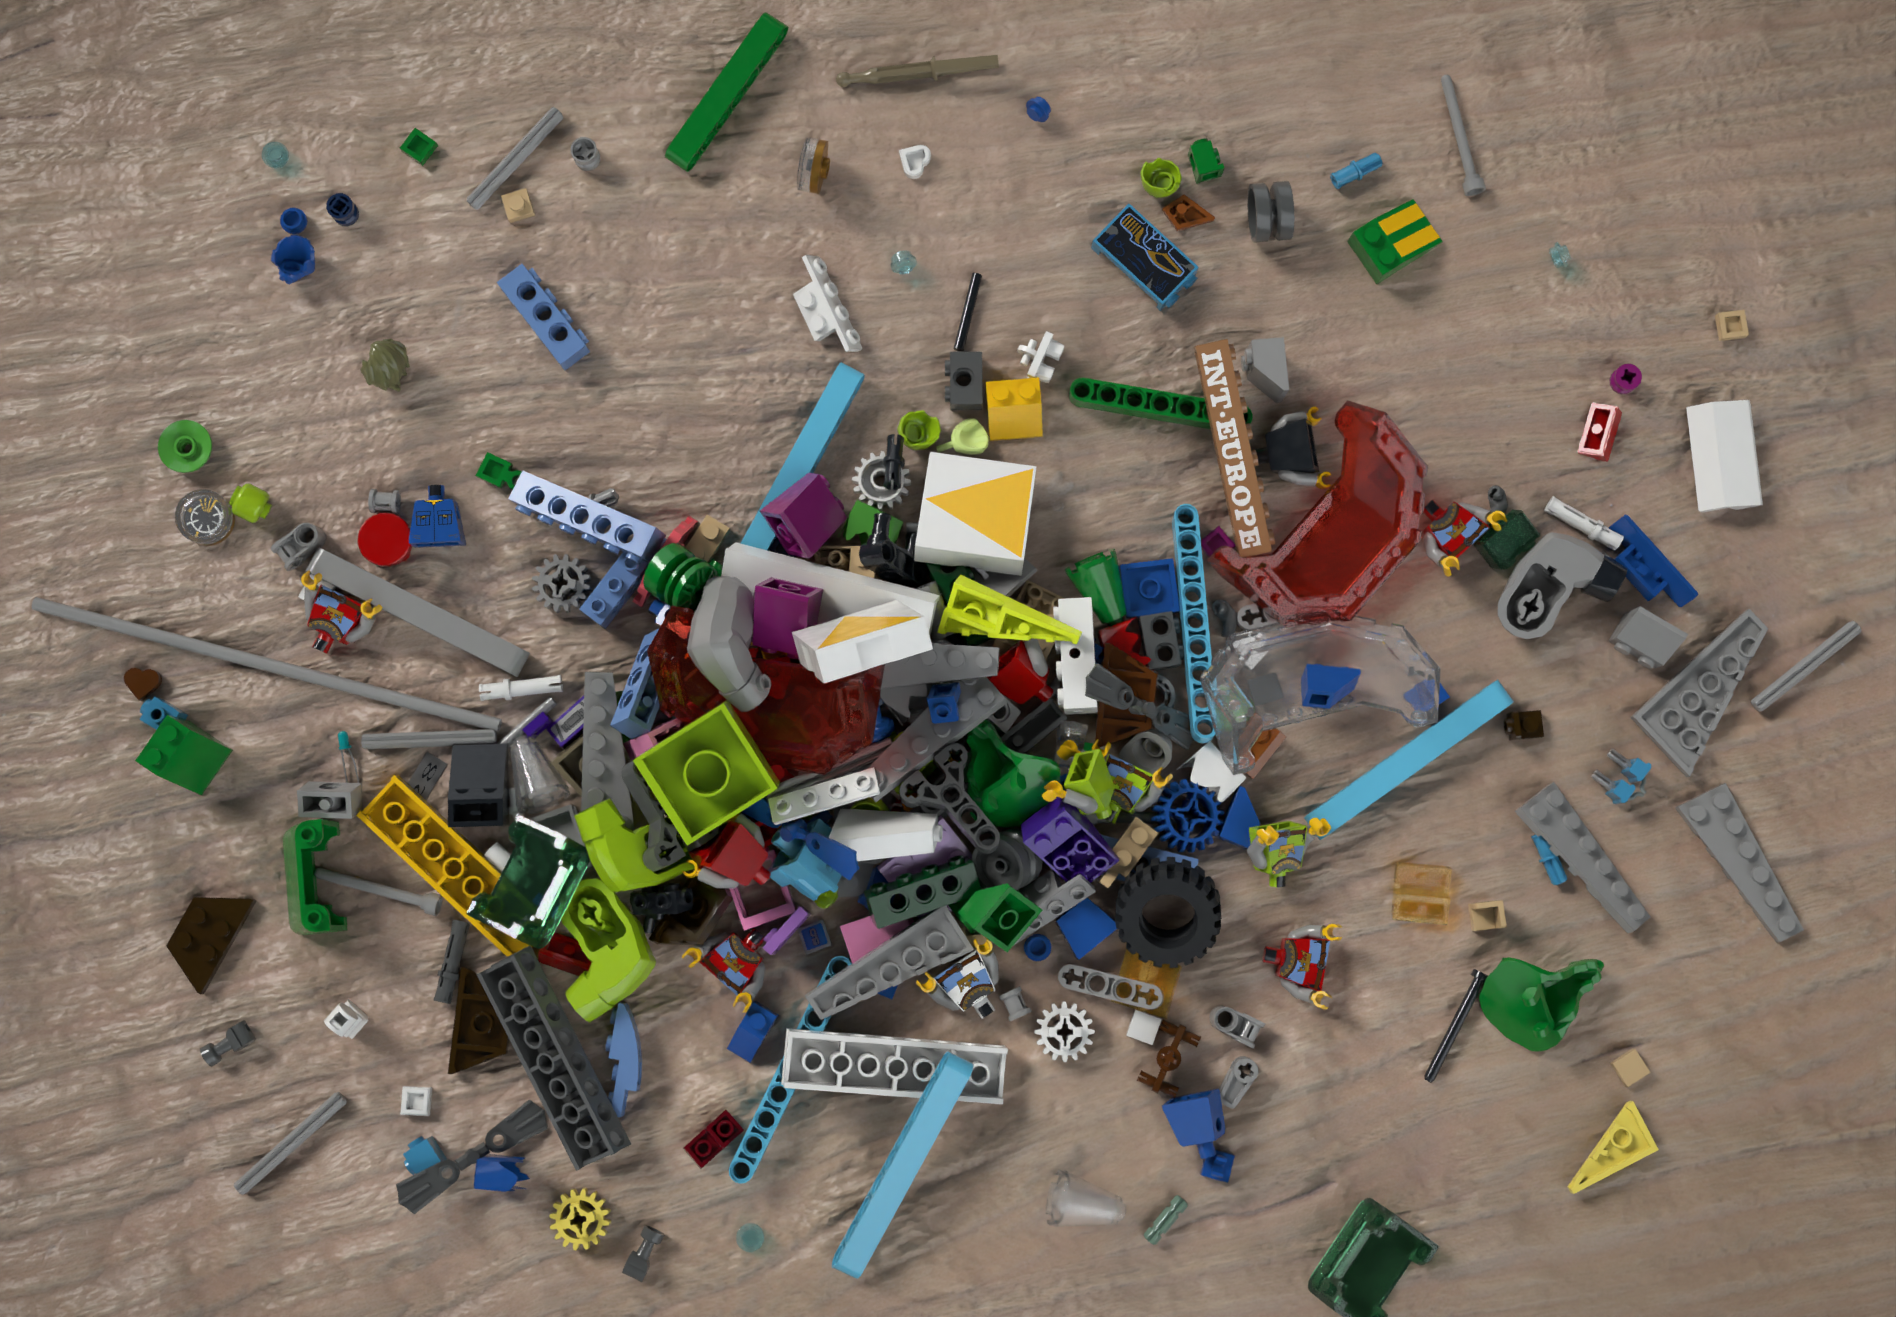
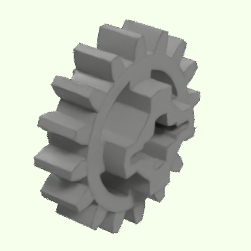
M555 554L553 562L545 558L544 564L546 566L544 568L536 567L540 575L532 577V580L538 583L532 590L537 593L540 592L536 599L539 602L545 601L544 607L546 609H550L554 605L556 613L560 612L561 607H564L565 611L569 613L571 605L579 609L580 604L578 601L580 599L587 600L584 592L591 591L592 588L586 582L592 579L590 575H584L587 571L585 565L578 567L579 559L575 558L570 562V556L565 554L563 560H560L559 556ZM557 568L556 572L548 575L553 569ZM571 568L576 571L579 581L572 579ZM564 578L568 583L567 585H562L560 589L556 584L557 582H562ZM545 586L553 590V599L546 593ZM573 592H576L574 596L566 600L568 595H570Z

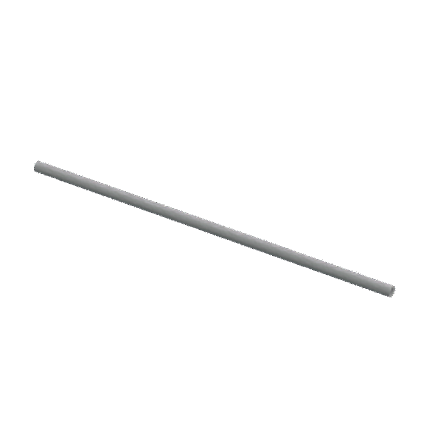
M35 597L32 602V610L484 729H493L499 732L502 719L38 597Z

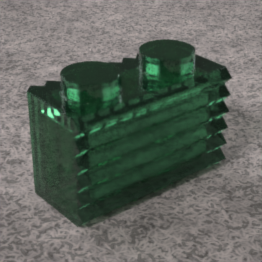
M1512 509L1506 515L1507 522L1504 520L1498 522L1502 530L1495 531L1492 527L1473 544L1492 569L1505 570L1510 568L1516 562L1515 558L1521 552H1527L1536 544L1535 540L1540 537V533L1522 510Z

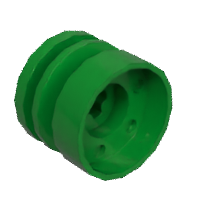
M671 543L659 550L649 562L643 580L644 588L659 600L665 601L669 607L675 609L681 615L689 616L695 613L702 599L703 589L707 580L717 576V571L712 565L705 563L703 559L696 557L680 544Z

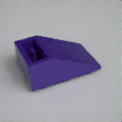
M1057 797L1021 824L1023 843L1066 882L1081 874L1091 883L1120 860L1086 815L1080 814L1077 807L1062 801V798Z

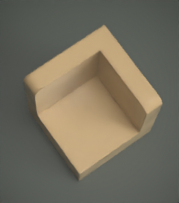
M1503 900L1468 904L1472 931L1507 928Z

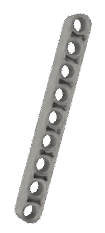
M319 547L306 571L310 570V574L313 575L321 573L323 580L364 601L372 598V605L377 606L380 604L382 610L518 677L530 654Z

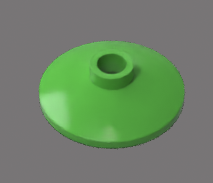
M180 420L170 424L162 432L158 441V453L162 462L171 470L180 473H190L200 469L208 461L212 452L210 434L201 424L191 420ZM191 444L192 450L185 453L186 445Z

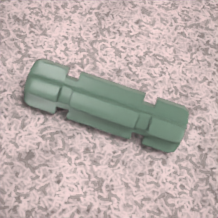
M1177 1195L1172 1199L1170 1207H1166L1153 1222L1154 1226L1152 1228L1149 1227L1144 1233L1145 1239L1151 1244L1156 1245L1162 1238L1160 1235L1162 1233L1165 1234L1179 1218L1178 1214H1182L1188 1207L1187 1202Z

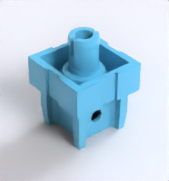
M821 819L807 824L806 829L810 832H818L828 838L832 831ZM783 827L779 828L771 839V843L777 846L780 851L768 870L771 872L770 878L781 887L791 884L800 893L813 901L817 900L820 894L829 890L833 893L836 892L839 888L837 884L842 875L815 856L808 849L806 841L803 839L795 838L790 842L784 841L780 835V830Z

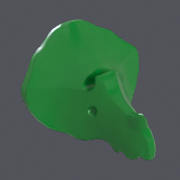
M985 719L967 733L968 738L966 740L972 751V758L967 771V794L995 827L1011 828L1021 826L1023 822L1049 803L1043 799L1042 794L1047 791L1044 789V786L1049 782L1055 780L1060 783V765L1057 762L1048 758L1022 754L1009 749L988 719ZM970 812L971 817L976 821V815Z
M1503 958L1485 980L1479 996L1482 1011L1490 1023L1511 1041L1530 1051L1548 1050L1556 1046L1565 1036L1571 1022L1577 1016L1581 997L1584 993L1593 990V985L1601 980V971L1604 968V963L1597 959H1584L1571 962L1567 967L1556 972H1549L1520 959Z

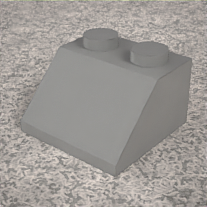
M1284 337L1251 340L1248 348L1245 349L1244 356H1241L1242 371H1246L1247 380L1274 402L1281 403L1289 391Z
M1640 606L1622 616L1609 642L1615 645L1614 648L1618 652L1625 655L1631 654L1638 658L1639 664L1652 669L1664 666L1688 634Z

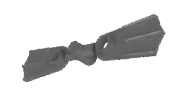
M1095 664L1091 672L1086 676V697L1121 710L1129 708L1132 714L1148 716L1152 719V724L1157 730L1182 748L1189 749L1194 739L1190 731L1188 714L1164 705L1156 707L1153 702L1139 699L1134 696L1130 686L1100 664Z
M531 1100L526 1101L487 1133L485 1142L475 1148L467 1149L464 1155L456 1159L455 1162L443 1160L397 1183L398 1203L413 1214H416L454 1184L459 1178L460 1170L462 1171L471 1164H475L477 1159L486 1156L490 1151L501 1153L547 1130L545 1110ZM502 1135L503 1143L498 1146L493 1143L494 1136ZM446 1167L452 1169V1175L449 1178H443L441 1174L442 1170Z

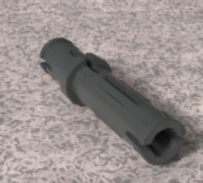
M453 919L442 968L438 970L437 974L439 980L434 1001L447 1004L452 1002L456 980L460 978V974H458L471 923Z

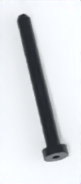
M1473 969L1471 976L1474 978L1424 1075V1079L1430 1083L1437 1077L1474 1001L1488 975L1476 969Z

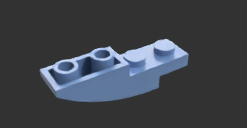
M625 1002L618 1003L617 1008L613 1007L610 1023L614 1024L613 1035H608L606 1042V1051L609 1052V1058L619 1060V1065L614 1064L612 1081L616 1082L614 1092H609L608 1099L617 1117L620 1118L625 1115L629 1090H640L642 1078V1051L639 1032L628 1003Z

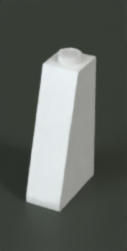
M840 809L829 838L857 851V861L934 853L937 842L942 841L943 827L938 825L937 814Z

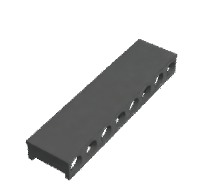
M531 945L478 973L477 976L575 1170L577 1171L590 1163L613 1155L631 1145Z

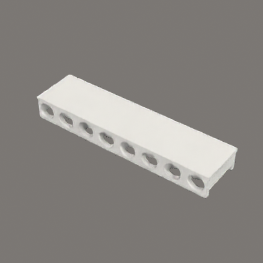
M737 542L726 548L721 576L738 578L749 588L753 598L755 597V586L771 577L823 589L817 624L898 600L925 616L929 635H931L936 605L940 596Z
M786 1028L781 1085L784 1088L920 1098L946 1052H950L973 1063L971 1076L957 1101L1003 1104L1004 1073L1008 1048L1005 1045Z

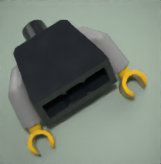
M1311 407L1307 413L1301 411L1286 414L1272 426L1271 432L1265 434L1267 447L1255 449L1259 465L1270 463L1271 471L1278 474L1280 479L1296 485H1316L1319 489L1330 487L1331 484L1326 485L1322 482V476L1329 477L1331 476L1330 472L1326 471L1316 475V472H1319L1312 426L1317 425L1322 418L1314 419L1311 414L1316 413L1319 409Z

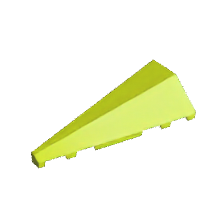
M960 575L953 584L948 605L943 611L937 631L940 634H946L947 632L962 633V636L978 634L988 635V638L1014 640L1044 639L1046 642H1054L1056 640L1071 641L1072 644H1077L1082 635V631L963 575Z

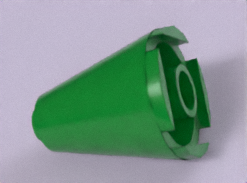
M1109 549L1111 555L1105 556L1103 552H1100L1074 563L1076 569L1072 571L1070 567L1065 569L1067 576L1082 597L1092 598L1093 612L1102 624L1108 623L1109 627L1123 622V616L1127 614L1115 549Z

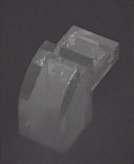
M1074 721L1060 722L1053 761L1060 765V776L1069 772L1074 756H1071L1068 760H1063L1057 755V751L1067 740L1074 741L1078 746V750L1082 751L1087 736V724Z

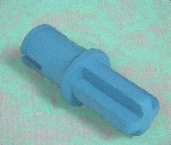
M1373 153L1357 162L1353 160L1349 166L1331 173V182L1336 189H1340V187L1356 179L1358 181L1362 180V176L1380 168L1383 162L1377 153Z
M1535 834L1531 836L1541 858L1539 862H1543L1551 883L1558 885L1567 881V876L1559 857H1556L1549 849L1551 845L1541 835L1537 836Z

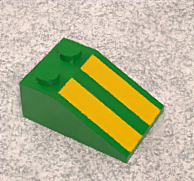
M1412 199L1355 230L1347 242L1374 282L1379 284L1440 245L1443 241L1417 203Z

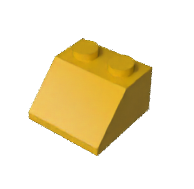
M1039 378L986 382L985 393L990 441L1043 437Z

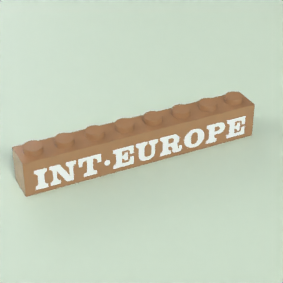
M1228 339L1197 345L1194 347L1237 555L1239 558L1272 552L1271 545H1275L1273 530L1267 529L1266 519L1270 518L1267 503H1262L1260 493L1264 492L1261 476L1257 477L1254 466H1258L1259 463L1256 450H1251L1249 440L1253 439L1250 423L1245 424L1243 413H1247L1245 398L1239 396L1238 387L1242 386L1239 370L1234 371L1232 360H1236L1234 345L1229 344Z

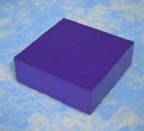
M542 711L522 730L528 737L535 739L553 723V720L547 713Z

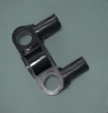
M887 513L874 514L872 534L867 539V543L860 546L859 557L861 563L878 574L880 578L891 583L904 586L923 584L927 578L926 566L923 562L914 561L917 534H907L905 537V549L890 541L889 538L891 515Z

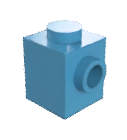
M420 1136L408 1144L410 1150L403 1154L406 1158L404 1164L412 1175L443 1160H448L433 1136L426 1139Z

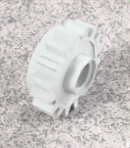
M881 451L880 456L877 457L874 453H870L868 461L862 458L861 463L863 466L861 468L855 467L854 469L858 476L852 477V482L859 484L853 488L854 493H862L859 501L865 502L868 500V505L872 507L874 504L878 505L879 511H882L883 505H887L892 510L894 501L901 505L902 499L900 496H908L909 491L904 486L911 485V480L904 478L910 474L909 469L901 470V488L898 490H893L894 480H891V490L886 489L884 486H877L874 483L878 476H885V466L883 465L884 451Z

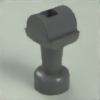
M244 1020L230 1027L227 1030L226 1037L216 1045L208 1043L200 1048V1053L205 1062L213 1067L222 1060V1054L231 1049L237 1052L254 1042L256 1038Z
M645 1225L641 1232V1237L644 1240L637 1252L634 1250L631 1252L622 1273L643 1282L650 1267L649 1257L654 1244H660L665 1234Z

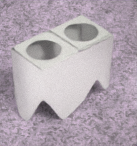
M1211 741L1177 768L1193 767L1190 777L1191 782L1195 784L1198 782V785L1209 787V791L1214 790L1216 794L1212 799L1213 801L1218 800L1221 804L1246 779Z

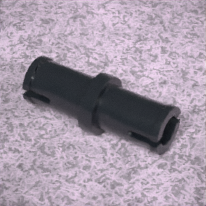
M895 434L887 437V452L883 459V465L885 466L883 486L888 490H891V480H894L893 490L901 488V470L905 465V459L902 457L904 437L898 434L896 445L894 444Z

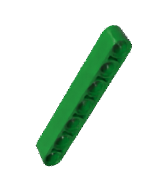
M767 12L761 15L670 143L665 153L666 159L686 172L693 169L786 37L789 28L787 25Z
M1078 378L1070 387L1069 399L1073 405L1078 407L1211 429L1209 418L1206 415L1207 409L1204 398L1089 378ZM1078 387H1083L1088 391L1089 395L1080 398L1075 394L1074 390ZM1103 392H1111L1115 399L1112 402H1105L1102 400L1101 394ZM1136 396L1140 399L1141 404L1137 407L1130 406L1127 398ZM1161 400L1167 405V409L1165 411H1158L1154 408L1153 403ZM1180 406H1190L1193 414L1190 416L1183 415L1180 411ZM1247 407V413H1243L1246 421L1245 424H1251L1253 414Z

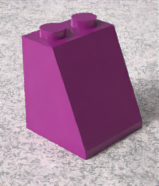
M815 473L806 474L760 510V513L786 552L790 555L809 559L847 519L843 512L844 505L837 497L832 495L829 490L830 484L823 475Z
M772 577L757 584L754 597L753 645L761 647L763 652L777 653V651L787 653L789 658L799 659L792 632L817 625L823 589Z

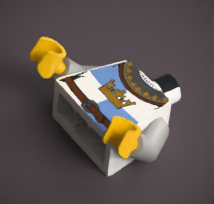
M987 938L983 945H979L976 939H974L973 942L976 950L934 978L928 972H925L928 981L925 984H921L917 980L916 984L922 991L927 992L937 1004L950 1010L956 1011L961 1009L964 1012L973 1006L981 1019L995 1011L987 996L995 991L994 986L999 981L998 960L992 949V942Z

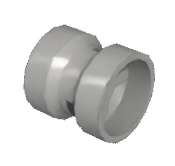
M580 137L572 143L571 154L576 165L581 170L591 171L599 165L600 154L592 139Z

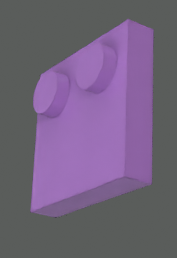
M800 906L780 929L774 927L763 940L766 944L762 948L770 955H775L807 920L811 913Z

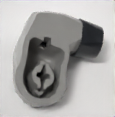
M1548 533L1514 567L1498 601V617L1502 626L1514 636L1524 639L1542 637L1552 629L1561 606L1569 598L1574 587L1581 588L1582 593L1609 602L1621 587L1627 574V568L1605 552H1599L1587 542L1565 534Z

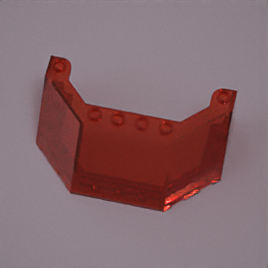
M1348 400L1337 411L1334 420L1335 426L1344 437L1341 475L1272 554L1240 557L1233 548L1220 546L1207 559L1209 564L1224 580L1286 628L1302 624H1327L1329 621H1352L1421 541L1422 530H1419L1420 514L1424 513L1425 493L1422 492L1423 478L1427 477L1428 465L1384 411Z
M671 606L647 653L661 712L669 718L675 716L685 724V727L727 699L705 678L688 654L687 646L692 618L695 612L689 608ZM751 657L761 672L766 674L771 680L769 694L757 707L746 712L739 711L732 704L731 706L770 766L780 765L785 769L825 775L831 771L834 765L837 763L842 764L854 756L857 750L862 747L866 748L872 743L885 664L823 683L815 676L813 671L807 670L801 664Z

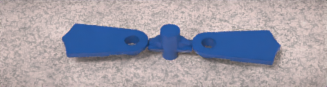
M765 798L742 811V813L771 828L781 826V824L775 825L773 823L769 801ZM802 819L795 822L788 821L782 823L783 828L780 830V835L784 841L790 842L795 838L803 839L806 841L808 849L815 856L846 879L851 880L860 869L857 863V851L818 832L806 830L807 824Z

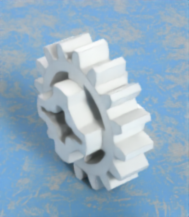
M1062 1001L1061 1008H1057L1053 1003L1051 1004L1052 1011L1050 1013L1046 1010L1042 1011L1045 1016L1044 1020H1036L1041 1025V1029L1034 1030V1033L1042 1037L1036 1041L1037 1045L1045 1044L1042 1052L1047 1054L1049 1051H1052L1053 1060H1056L1058 1055H1062L1063 1062H1067L1068 1055L1077 1060V1052L1081 1051L1086 1054L1087 1051L1083 1046L1085 1044L1092 1045L1093 1043L1088 1039V1035L1094 1034L1095 1030L1088 1029L1087 1026L1093 1021L1091 1018L1084 1019L1083 1017L1087 1011L1083 1009L1078 1013L1076 1011L1077 1004L1073 1003L1071 1008H1067L1065 1001ZM1059 1014V1021L1054 1026L1047 1027L1050 1019ZM1069 1014L1076 1016L1082 1026H1074L1070 1022ZM1064 1018L1067 1028L1072 1029V1033L1066 1036L1065 1045L1062 1036L1057 1034V1029H1062ZM1047 1037H1055L1059 1041V1049L1054 1048L1049 1043ZM1076 1037H1082L1078 1045L1070 1049V1043Z

